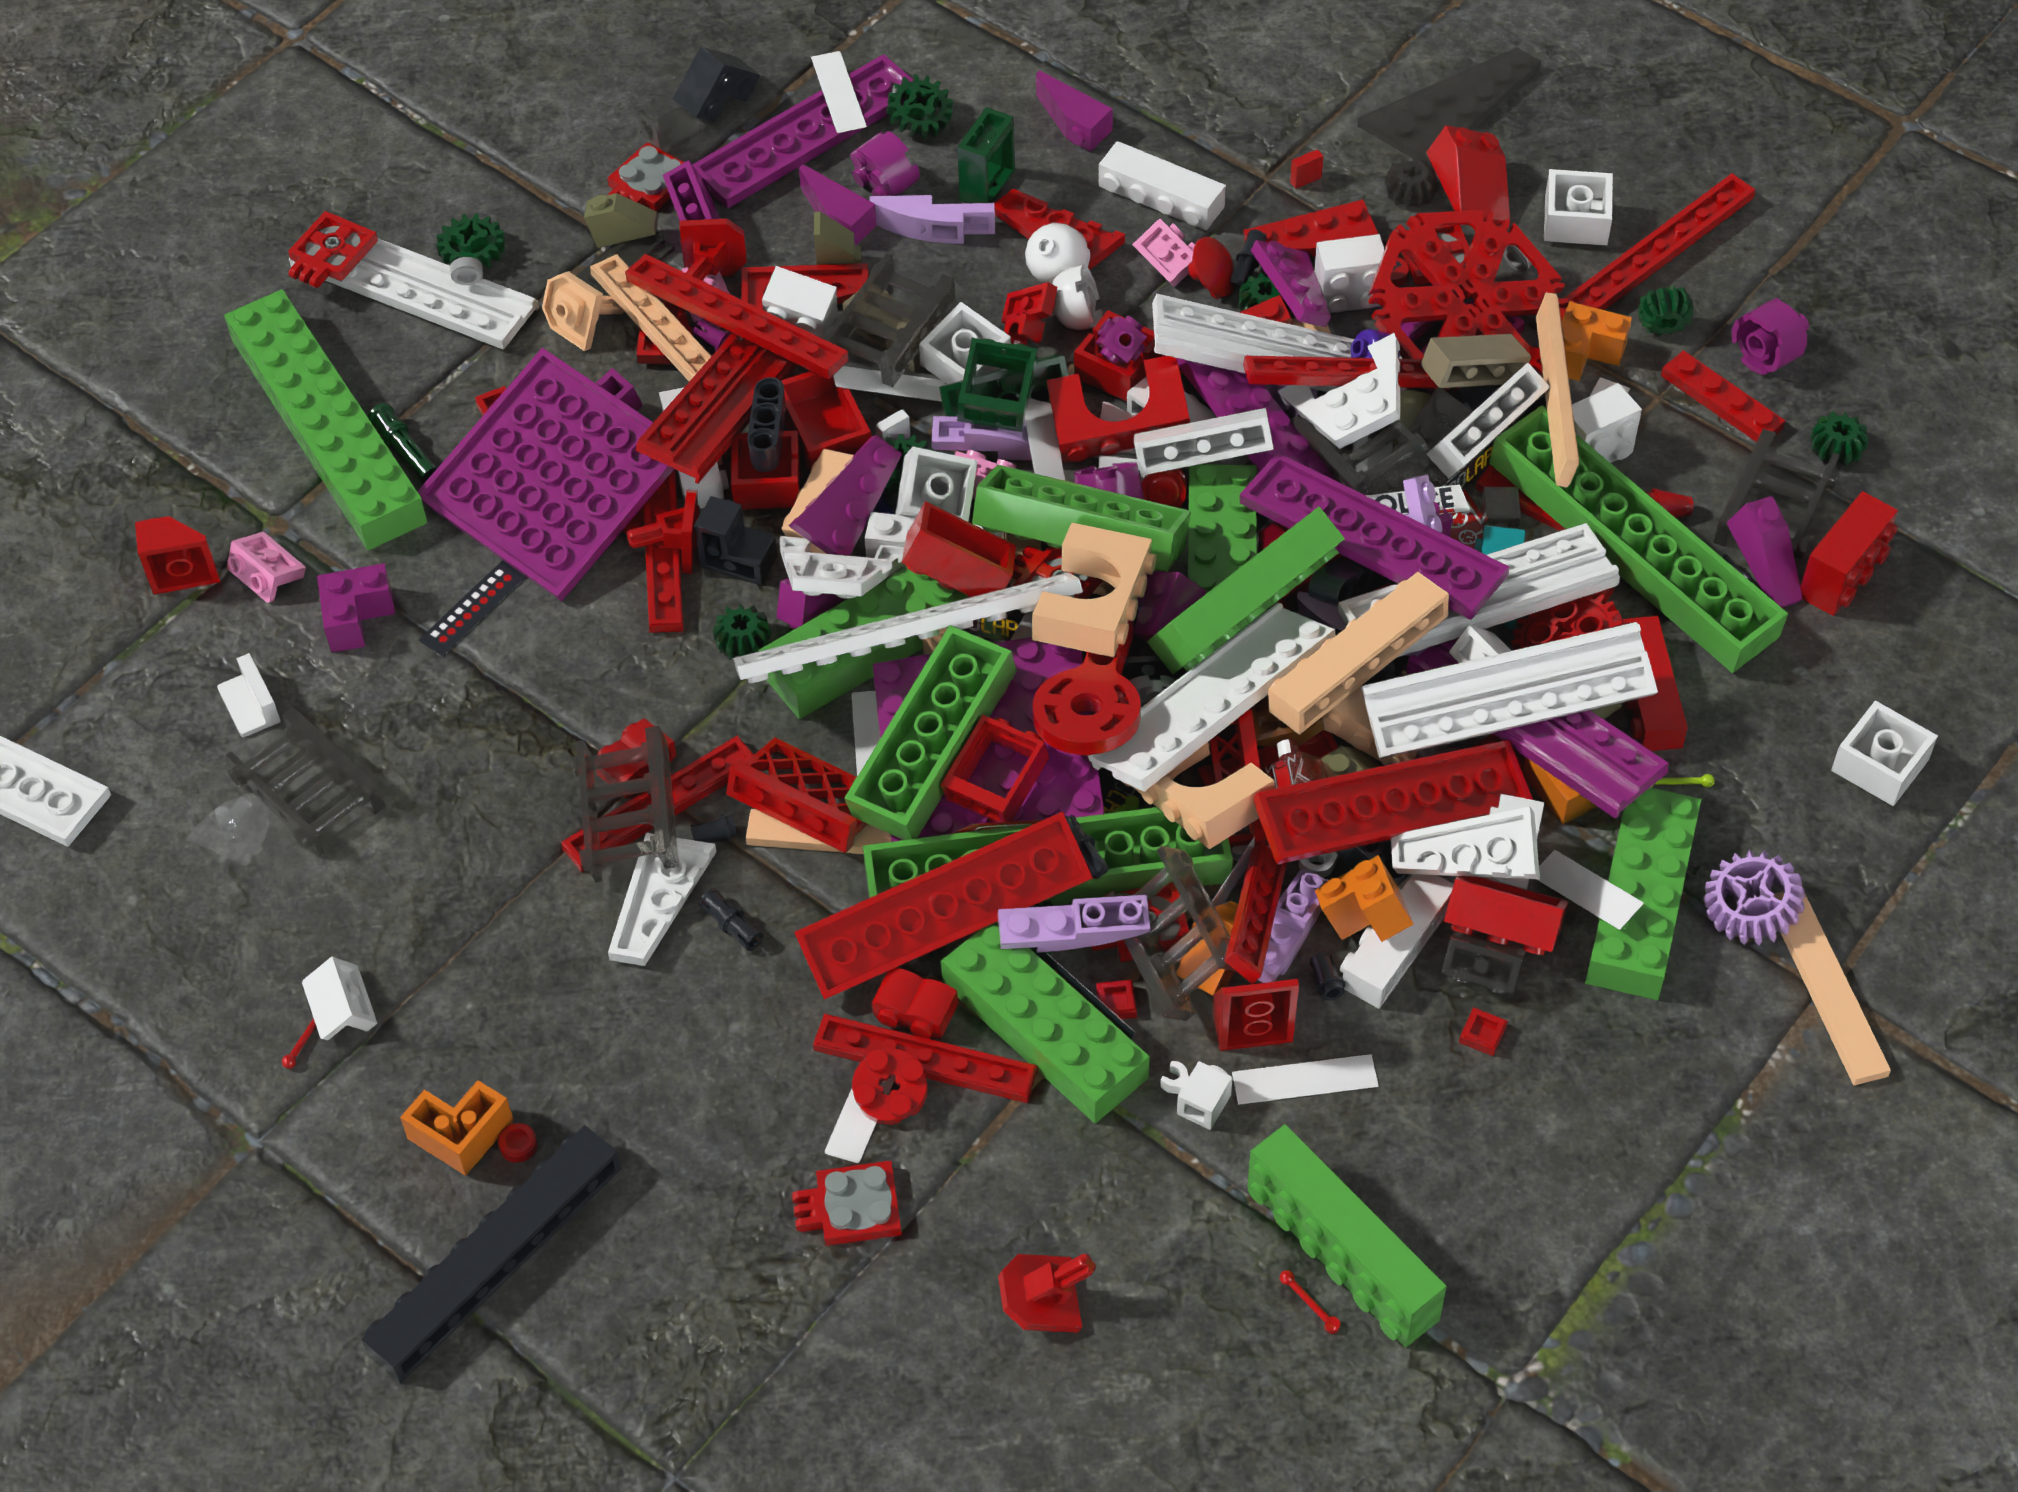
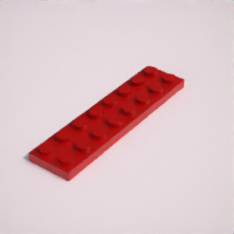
M1509 740L1257 792L1254 795L1253 802L1277 865L1391 840L1392 837L1408 831L1486 816L1490 814L1491 807L1498 808L1501 794L1533 800L1511 743Z
M1062 811L797 930L794 934L825 1000L997 922L998 909L1028 908L1084 883L1093 877Z

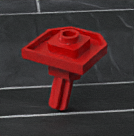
M729 219L679 221L684 268L688 267L687 274L701 281L708 274L716 276L719 271L721 276H733L747 262L744 230Z
M688 489L686 491L684 508L656 515V523L628 530L627 539L629 545L632 548H638L661 541L664 548L681 549L682 573L692 574L695 548L697 549L694 525L700 516L698 490Z
M1017 1254L998 1275L1003 1311L1023 1330L1078 1333L1082 1329V1322L1075 1284L1092 1275L1096 1270L1095 1262L1092 1261L1089 1254H1081L1072 1260L1071 1257Z

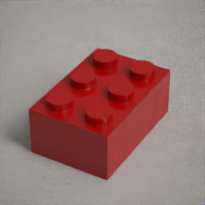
M809 371L781 380L784 384L787 410L785 425L788 431H798L800 454L809 473H811L812 465L818 460L823 449L855 455L871 438V431L850 390L837 387L833 376L827 379L813 371Z
M1862 491L1810 554L1800 587L1802 599L1832 616L1837 613L1841 606L1847 608L1856 595L1858 585L1865 586L1871 578L1874 565L1876 563L1883 564L1888 557L1891 547L1887 544L1892 540L1898 529V526L1894 524L1898 510Z
M925 501L907 532L902 564H905L913 573L925 574L937 580L944 588L956 589L970 598L1006 588L1013 576L1016 545Z
M1457 876L1454 881L1444 922L1451 923V929L1460 933L1472 935L1473 930L1488 934L1486 939L1489 941L1508 945L1509 940L1524 944L1522 949L1527 952L1544 955L1545 950L1552 952L1558 942L1569 901L1485 877Z

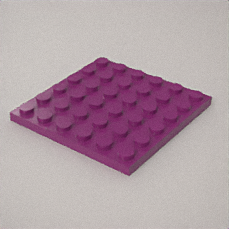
M541 348L417 492L424 505L562 602L674 468L635 451L638 439L652 425L653 422L544 348Z
M1032 637L994 643L1012 652L1017 672L990 715V718L995 719L999 717L1008 721L1019 731L1024 733L1032 731L1038 734L1033 722V699L1036 691L1053 675L1080 666L1084 662L1082 651L1034 641ZM932 654L873 663L880 738ZM1082 711L1078 714L1091 715V711ZM991 741L967 782L1006 798L1029 758ZM1045 742L1050 758L1012 822L1044 820L1062 811L1065 816L1074 815L1076 818L1104 815L1099 770L1093 768L1088 755L1066 753L1055 749ZM943 794L918 838L952 834L972 824L996 822L947 801ZM890 834L891 842L903 840Z

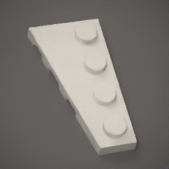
M1530 806L1408 831L1391 838L1393 869L1399 874L1540 879L1535 813Z
M646 833L608 951L609 960L641 966L646 965L716 854L715 844Z

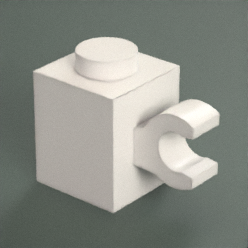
M1171 1061L1170 1072L1176 1074L1179 1078L1171 1080L1162 1076L1161 1088L1166 1092L1179 1094L1177 1103L1178 1115L1211 1130L1231 1096L1232 1076L1228 1075L1218 1066H1208L1198 1061L1189 1077L1187 1068L1182 1063Z

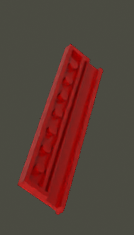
M732 333L638 439L635 451L695 478V483L699 484L750 423L756 383L768 377L777 378L780 381L785 380L798 364Z

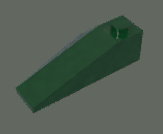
M1051 355L1036 359L1029 399L1051 403L1047 380L1069 376L1064 355ZM999 369L975 376L971 394L1019 402L1025 372ZM963 380L939 386L946 417H957L958 400Z

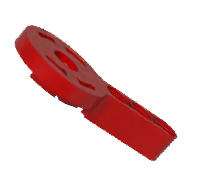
M1128 620L1129 629L1124 645H1118L1114 657L1087 652L1085 660L1080 666L1053 675L1038 688L1033 699V722L1037 733L1047 744L1070 754L1096 755L1112 751L1128 742L1134 736L1141 720L1140 696L1135 686L1121 675L1134 635L1133 621ZM1082 711L1095 712L1093 715H1080L1078 713Z

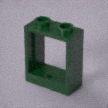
M986 107L958 145L960 201L968 204L993 203L1015 171L1014 116Z
M972 338L958 400L957 421L1022 432L1036 367L1037 348H1031L1023 344L1001 343L987 338ZM977 365L1025 372L1019 402L971 394Z

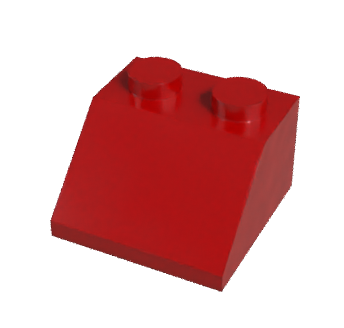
M170 516L135 522L137 552L153 595L221 583L205 535Z

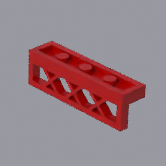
M1251 708L1231 723L1235 724L1236 734L1229 742H1226L1218 735L1209 740L1215 784L1222 781V777L1227 778L1232 775L1220 765V761L1227 753L1240 761V767L1235 772L1249 763L1254 764L1260 769ZM1236 743L1238 745V750L1233 747ZM1218 746L1223 748L1220 752L1218 751ZM1260 818L1249 824L1250 834L1231 835L1228 837L1230 847L1249 845L1254 837L1255 845L1260 841L1266 844L1267 837Z

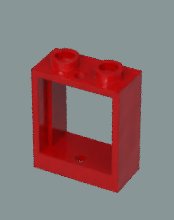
M982 715L941 783L946 800L994 822H1012L1050 758L1045 741L1032 731L1024 733L1015 729L1008 721L996 717L992 719ZM991 741L1029 758L1006 798L967 782Z

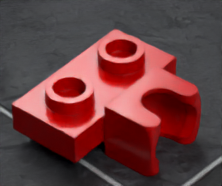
M1046 282L1007 293L1001 323L1005 324L1004 332L1011 337V344L1026 345L1027 339L1032 340L1036 344L1041 342L1045 322L1041 321V319L1052 316V311L1055 308L1057 286Z

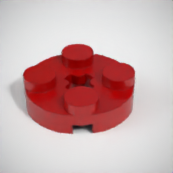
M875 1049L869 1052L856 1068L852 1079V1090L856 1104L868 1119L879 1124L894 1125L901 1123L900 1120L906 1119L910 1115L913 1117L921 1110L927 1098L928 1084L922 1064L911 1054L899 1049ZM889 1078H894L896 1084L900 1086L899 1090H892L889 1095H885L884 1088L880 1086L881 1083L888 1081Z

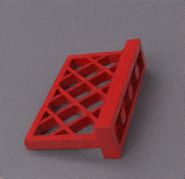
M776 737L745 763L737 760L730 766L726 795L844 853L849 851L853 847L854 837L868 825L849 815L851 813L846 803L836 804L835 798H845L857 778L856 776ZM774 752H778L788 758L772 759L771 755ZM800 768H811L818 773L801 774ZM792 769L794 774L777 775L776 770ZM759 770H768L769 775H767V774H765V773H763V772H761V771H759ZM840 782L847 787L831 788L829 783ZM822 783L823 786L822 789H806L805 784ZM797 784L799 790L789 785ZM818 799H827L829 804H826Z

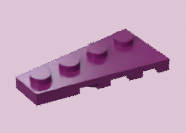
M1256 240L1251 248V252L1298 321L1326 327L1331 315L1308 253L1284 247L1276 241L1267 243Z
M879 436L871 437L845 464L840 473L828 482L826 488L805 507L806 509L799 517L795 518L788 526L826 554L850 556L870 518V513L873 512L902 453Z

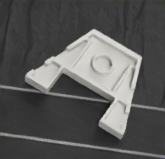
M1394 333L1367 346L1377 369L1360 375L1355 380L1337 389H1332L1317 399L1314 398L1309 386L1289 385L1278 391L1283 402L1288 406L1291 405L1297 414L1303 419L1310 421L1316 430L1339 449L1399 420L1400 386L1398 384V372H1400V362L1398 360V351L1400 350V344Z
M780 536V553L792 590L803 591L804 594L810 596L822 593L837 594L838 597L844 599L862 596L905 565L902 564L904 547L880 545L875 558L810 553V541L807 539Z

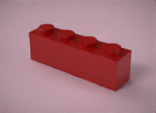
M1658 616L1622 619L1623 625L1634 622L1640 625L1645 651H1647L1658 690L1655 695L1624 702L1625 709L1630 710L1632 715L1630 721L1631 735L1633 739L1638 738V742L1650 751L1683 748L1688 727Z

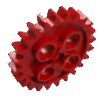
M1591 594L1527 615L1528 619L1519 618L1517 621L1520 628L1513 630L1515 640L1511 641L1514 650H1519L1623 625V620L1619 610H1616L1613 601L1607 603L1605 595L1602 594L1595 598V594Z

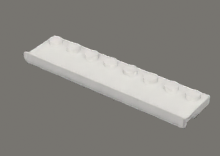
M379 238L378 242L342 282L331 277L325 280L503 350L534 310L537 311L539 309L538 300L483 278L473 285L457 284L451 279L449 265ZM289 258L290 265L292 267L295 262L290 260Z
M1157 293L1152 303L1155 335L1154 352L1241 373H1245L1243 362L1244 357L1247 355L1351 358L1350 349L1354 341L1351 338ZM1341 386L1309 387L1312 389L1328 392L1332 389H1337ZM1400 387V393L1406 388Z
M1587 523L1488 554L1487 556L1509 566V576L1475 617L1470 620L1448 609V617L1398 657L1459 638L1468 625L1486 629L1615 587L1619 584V568L1616 565L1612 566L1605 556L1606 550ZM1398 584L1341 601L1338 604V613L1345 624L1348 625L1350 621L1358 619L1366 613L1377 600L1385 598L1394 591Z
M1281 603L1275 604L1141 708V720L1138 730L1128 742L1109 752L1088 755L1089 761L1092 762L1093 768L1097 770L1101 767L1112 771L1114 778L1145 792L1267 696L1268 689L1275 680L1283 678L1302 659L1310 657L1319 650L1326 640L1334 638L1336 636L1335 629L1284 609Z
M1634 622L1361 686L1379 759L1655 695L1658 690L1647 651H1645L1640 625Z

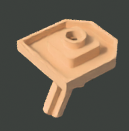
M569 271L547 280L542 309L550 329L583 351L591 349L599 315L622 314L625 312L611 296H603L601 292Z

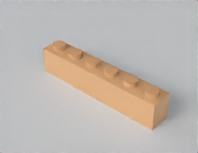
M1419 572L1415 573L1408 580L1401 581L1389 595L1377 600L1361 617L1350 621L1343 631L1334 638L1326 640L1319 650L1310 657L1302 659L1283 678L1275 680L1268 689L1269 712L1300 735L1448 617L1449 593Z

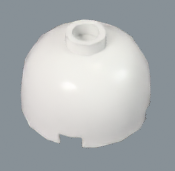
M1051 223L1039 228L1028 240L1025 251L1026 265L1038 281L1052 284L1056 276L1070 267L1084 264V269L1088 268L1090 250L1087 248L1086 239L1080 232L1066 224Z
M1084 264L1062 271L1055 277L1052 283L1058 287L1052 316L1056 315L1061 324L1074 330L1094 328L1102 318V309L1095 312L1096 300L1100 299L1096 283L1088 268L1084 269Z

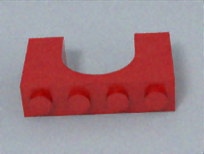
M1162 356L1143 360L1149 388V399L1145 407L1137 415L1123 421H1105L1097 418L1088 410L1084 402L1079 374L1047 380L1063 463L1070 461L1079 462L1101 454L1113 455L1119 451L1134 449V434L1191 423L1177 358Z

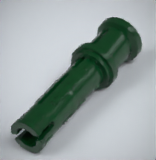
M388 403L378 404L373 407L367 415L368 419L381 434L384 443L396 449L424 484L437 467L409 436L407 424L396 418L394 409Z

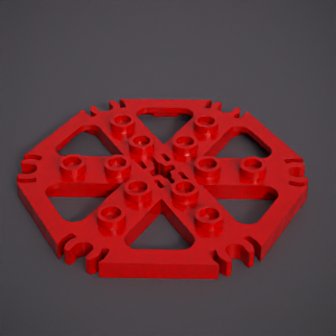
M1486 210L1416 213L1415 216H1411L1406 222L1411 231H1407L1399 224L1389 236L1368 295H1372L1368 302L1369 304H1379L1382 307V310H1375L1372 314V319L1376 320L1374 325L1381 332L1395 334L1400 344V356L1403 359H1423L1424 354L1402 330L1401 323L1444 320L1438 337L1512 334L1530 354L1529 364L1537 373L1542 375L1540 348L1528 345L1505 317L1537 315L1545 293H1560L1565 285L1560 282L1562 280L1561 276L1515 222L1510 227V231L1507 232L1506 230L1510 225L1509 219L1506 218L1501 226H1496L1493 223L1494 212H1490L1483 221V214ZM1469 225L1474 229L1475 235L1463 267L1435 234L1436 227ZM1513 245L1521 250L1537 269V279L1494 282L1507 246ZM1404 251L1433 286L1396 287L1391 282V273L1398 254ZM1471 297L1474 299L1475 302L1473 304L1466 305L1463 302L1465 298L1469 299ZM1558 298L1561 323L1567 309L1564 307L1568 303V298ZM1454 387V391L1451 395H1453L1455 391L1461 387ZM1443 388V392L1446 393L1450 388Z

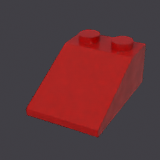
M1445 125L1426 153L1454 211L1486 210L1483 214V221L1490 212H1494L1493 223L1501 226L1506 218L1510 220L1506 157L1499 145V140L1495 135L1488 132L1482 133L1464 127L1458 128Z
M1298 979L1225 987L1217 991L1213 999V1018L1220 1051L1293 1042L1299 991Z

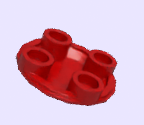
M1204 237L1196 241L1193 248V262L1188 265L1190 276L1194 280H1199L1216 300L1232 294L1235 288L1230 283V278L1234 271L1235 263L1229 251L1215 238Z

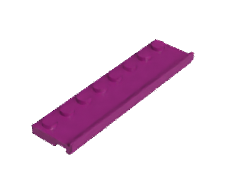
M1459 638L1428 647L1417 657L1412 655L1408 658L1409 663L1406 665L1407 674L1411 675L1459 664L1449 653ZM1590 710L1492 733L1502 741L1509 740L1512 748L1614 818H1617L1623 809L1668 773V762Z

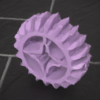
M1749 849L1746 858L1741 859L1740 856L1734 853L1732 857L1733 863L1730 864L1722 860L1720 864L1721 871L1712 870L1710 874L1711 881L1706 882L1705 885L1706 895L1704 897V904L1708 909V918L1710 921H1714L1718 932L1726 930V936L1729 940L1739 935L1740 942L1743 945L1746 944L1749 938H1754L1755 942L1760 946L1762 937L1768 936L1772 942H1775L1776 932L1787 935L1789 932L1788 924L1797 925L1799 921L1798 914L1803 913L1804 910L1803 900L1805 898V891L1801 886V877L1798 873H1794L1791 863L1783 864L1779 854L1769 860L1768 853L1765 850L1761 853L1760 857H1754L1753 852ZM1773 884L1777 885L1784 893L1781 901L1776 899L1775 894L1771 892ZM1728 894L1733 896L1734 901L1737 902L1738 908L1736 911L1730 909L1725 903Z

